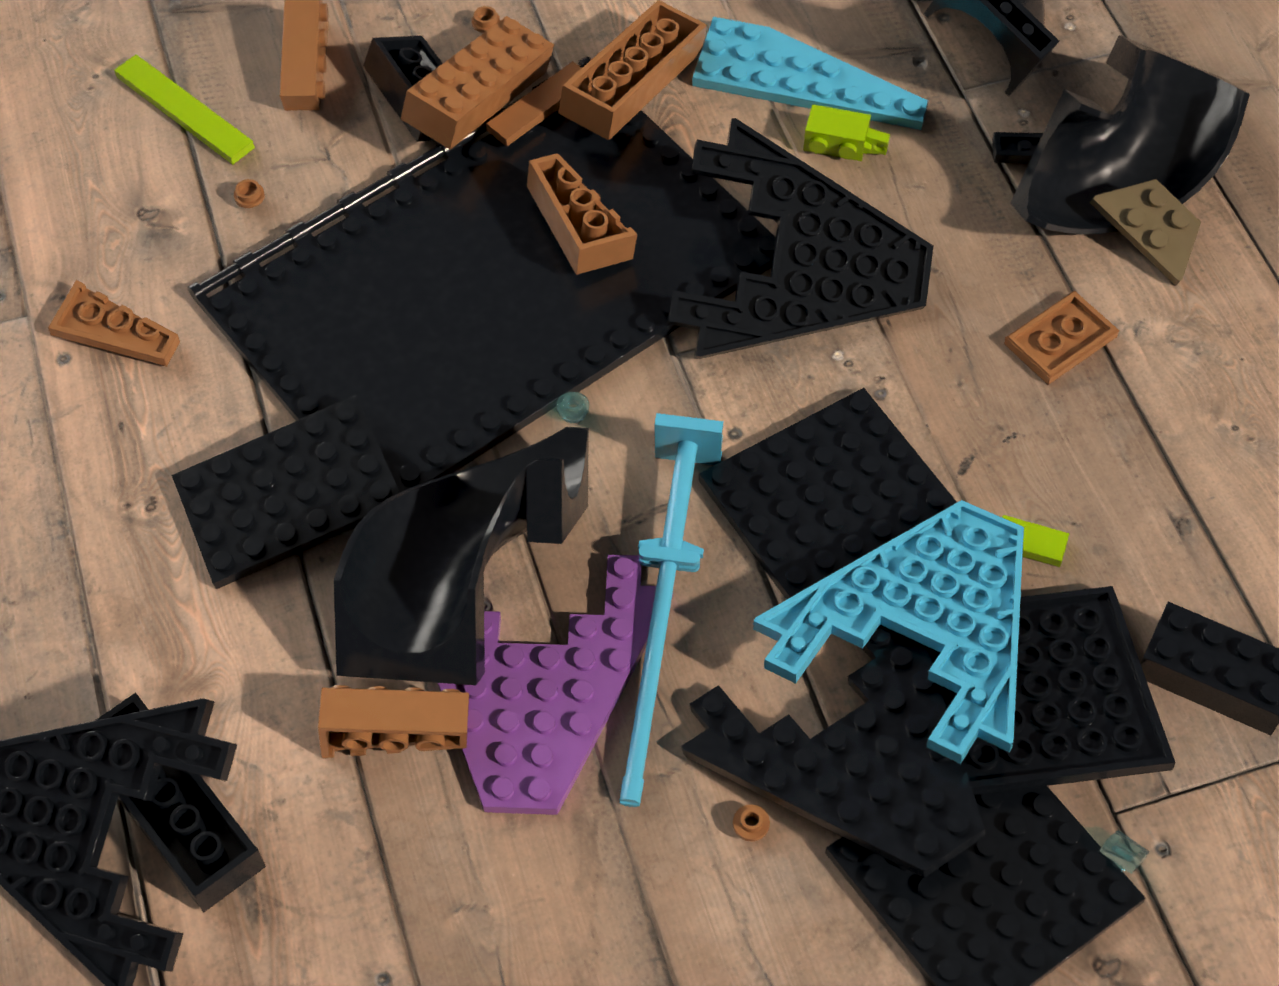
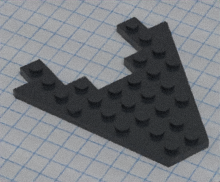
M732 118L730 121L727 145L702 140L696 141L691 174L752 185L748 215L778 220L770 277L741 271L738 276L735 301L673 290L667 324L698 330L694 359H703L923 309L926 306L934 248L932 244L736 118Z
M879 625L863 648L872 661L848 676V684L865 703L811 739L789 714L759 733L719 685L689 704L691 712L706 730L681 746L685 757L923 878L985 837V828L964 762L962 761L960 764L927 748L929 736L947 710L940 686L928 680V672L933 665L928 648L885 626Z
M201 698L0 740V885L105 986H133L139 964L165 972H173L184 933L120 915L119 910L129 876L99 868L98 863L119 794L152 801L162 765L222 781L228 780L238 744L205 736L215 701Z

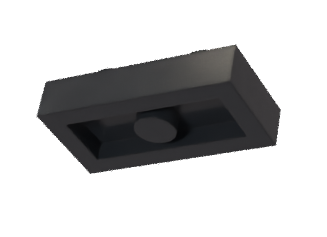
M994 132L992 138L994 163L1029 164L1043 133Z

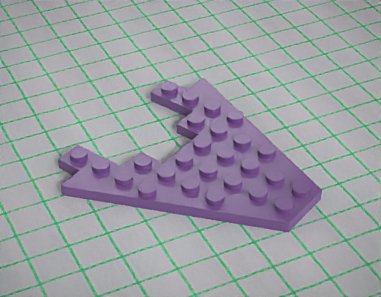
M608 555L605 614H570L568 645L499 643L501 614L496 611H484V675L477 685L437 683L440 692L444 689H456L463 693H469L467 748H462L461 750L484 812L558 815L646 649L656 586H641L642 565L639 562V555Z

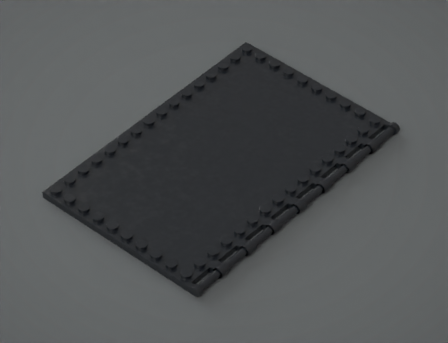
M588 56L579 60L578 65L584 67L591 58ZM541 82V83H539L538 85L534 86V87L532 88V90L535 89L536 87H538V86H539L540 84H542L543 82ZM516 100L500 109L451 150L437 142L436 147L407 164L401 163L390 169L385 177L357 193L352 191L337 200V204L305 223L300 221L285 230L286 234L253 253L248 251L233 260L231 266L199 284L197 282L188 286V290L196 303L296 421L357 395L399 491L402 492L427 481L456 472L679 328L680 326L667 324L673 290L724 299L736 291L738 276L741 271L761 275L772 267L776 237L754 216L748 215V210L714 178L691 174L693 158L642 110L610 140L559 114L558 109L508 146L504 145L492 134H489L465 149L462 147V145L487 132L486 123L518 101ZM558 153L582 177V183L589 190L594 189L600 196V202L608 210L613 209L620 216V222L626 228L631 227L637 233L633 259L576 275L527 188L529 160ZM442 157L445 159V161L416 178L413 176L414 173ZM392 186L396 188L366 207L363 205L364 202ZM342 215L346 217L316 236L311 234ZM290 245L295 247L263 267L259 264ZM239 275L243 277L213 296L207 297L206 294Z

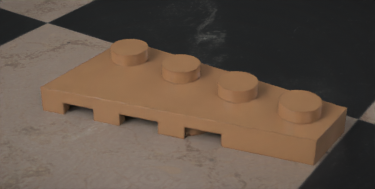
M78 280L73 284L48 327L51 336L166 367L180 343L178 334L147 317L141 318L133 314L132 309L109 301L106 295L87 289L86 285Z

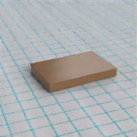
M1074 290L1005 337L1004 345L1049 385L1118 336L1119 330Z

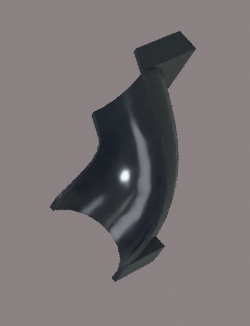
M933 0L924 13L928 18L937 10L943 8L961 10L976 18L987 27L1002 45L1010 63L1011 80L1007 90L1004 92L1008 97L1022 85L1060 42L1044 26V0Z
M1119 35L1106 61L1109 66L1128 78L1127 86L1119 103L1113 110L1107 113L1092 100L1064 89L1012 198L1011 204L1026 222L1047 230L1072 234H1101L1118 231L1090 204L1094 196L1157 179L1183 204L1208 183L1229 155L1242 125L1250 94L1220 76Z
M565 427L553 435L509 455L406 489L373 508L357 524L350 536L334 578L337 676L477 685L485 673V567L496 551L527 532V542L562 544L588 507L589 428Z

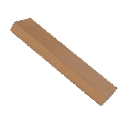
M572 61L486 123L487 131L506 146L513 143L559 109L563 84L582 67Z

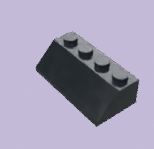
M423 36L375 37L371 40L363 67L401 119L407 90L443 63ZM402 120L417 142L433 140Z

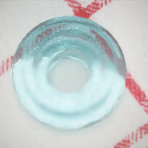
M579 392L565 393L557 401V412L566 422L578 423L588 414L589 401L585 395Z

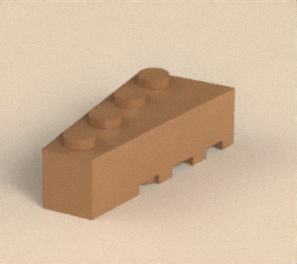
M284 0L280 98L285 111L320 110L321 99H325L323 74L326 73L327 68L325 54L328 44L329 11L328 4L323 3L322 0Z
M558 153L529 160L527 188L576 275L633 259L637 233L631 227L626 228L620 222V216L613 209L608 210L600 202V196L594 189L589 190L582 183V177Z
M346 685L321 688L318 721L322 758H334L335 751L350 750L351 756L366 755V750L369 748H381L387 754L401 753L410 745H416L415 747L419 751L467 748L469 693H463L456 689H444L441 692L424 691L416 687L405 690H388L381 686H373L368 689H352Z

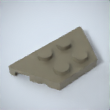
M1157 179L1102 193L1092 198L1090 204L1175 286L1183 279L1201 221Z

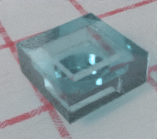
M1119 830L1106 840L1099 851L1110 859L1114 867L1128 871L1130 874L1144 862L1150 853Z

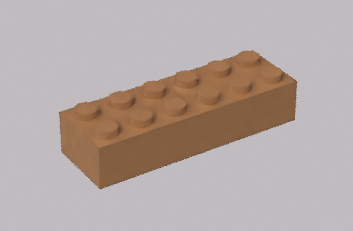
M657 0L563 84L559 114L610 140L701 53L707 24Z
M506 16L408 89L401 120L451 150L547 72L554 44L544 39L540 34L524 27L518 21Z

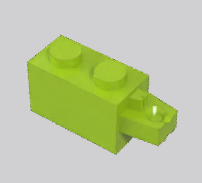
M812 104L805 129L803 151L862 161L863 154L886 155L890 134L870 128L871 115Z

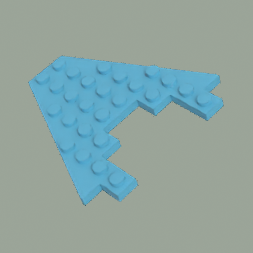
M963 500L955 503L757 616L753 621V630L778 641L764 659V668L791 682L797 683L831 634L863 649L878 626H885L940 652L929 669L928 680L957 693L929 736L927 748L960 764L977 737L1010 752L1014 740L1024 527Z

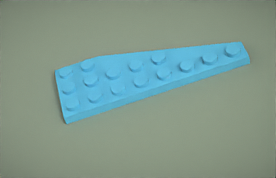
M714 16L692 77V86L809 109L814 104L871 115L870 120L918 130L922 129L928 100L775 29Z

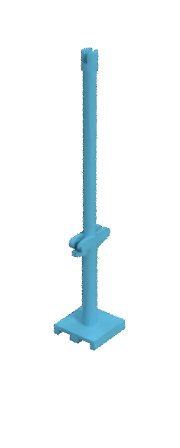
M656 413L654 424L655 458L675 460L663 537L640 540L638 544L640 564L659 568L626 772L621 785L619 801L624 806L639 807L644 786V768L676 570L697 572L700 569V558H703L704 554L703 548L683 541L695 463L716 465L721 462L724 421Z

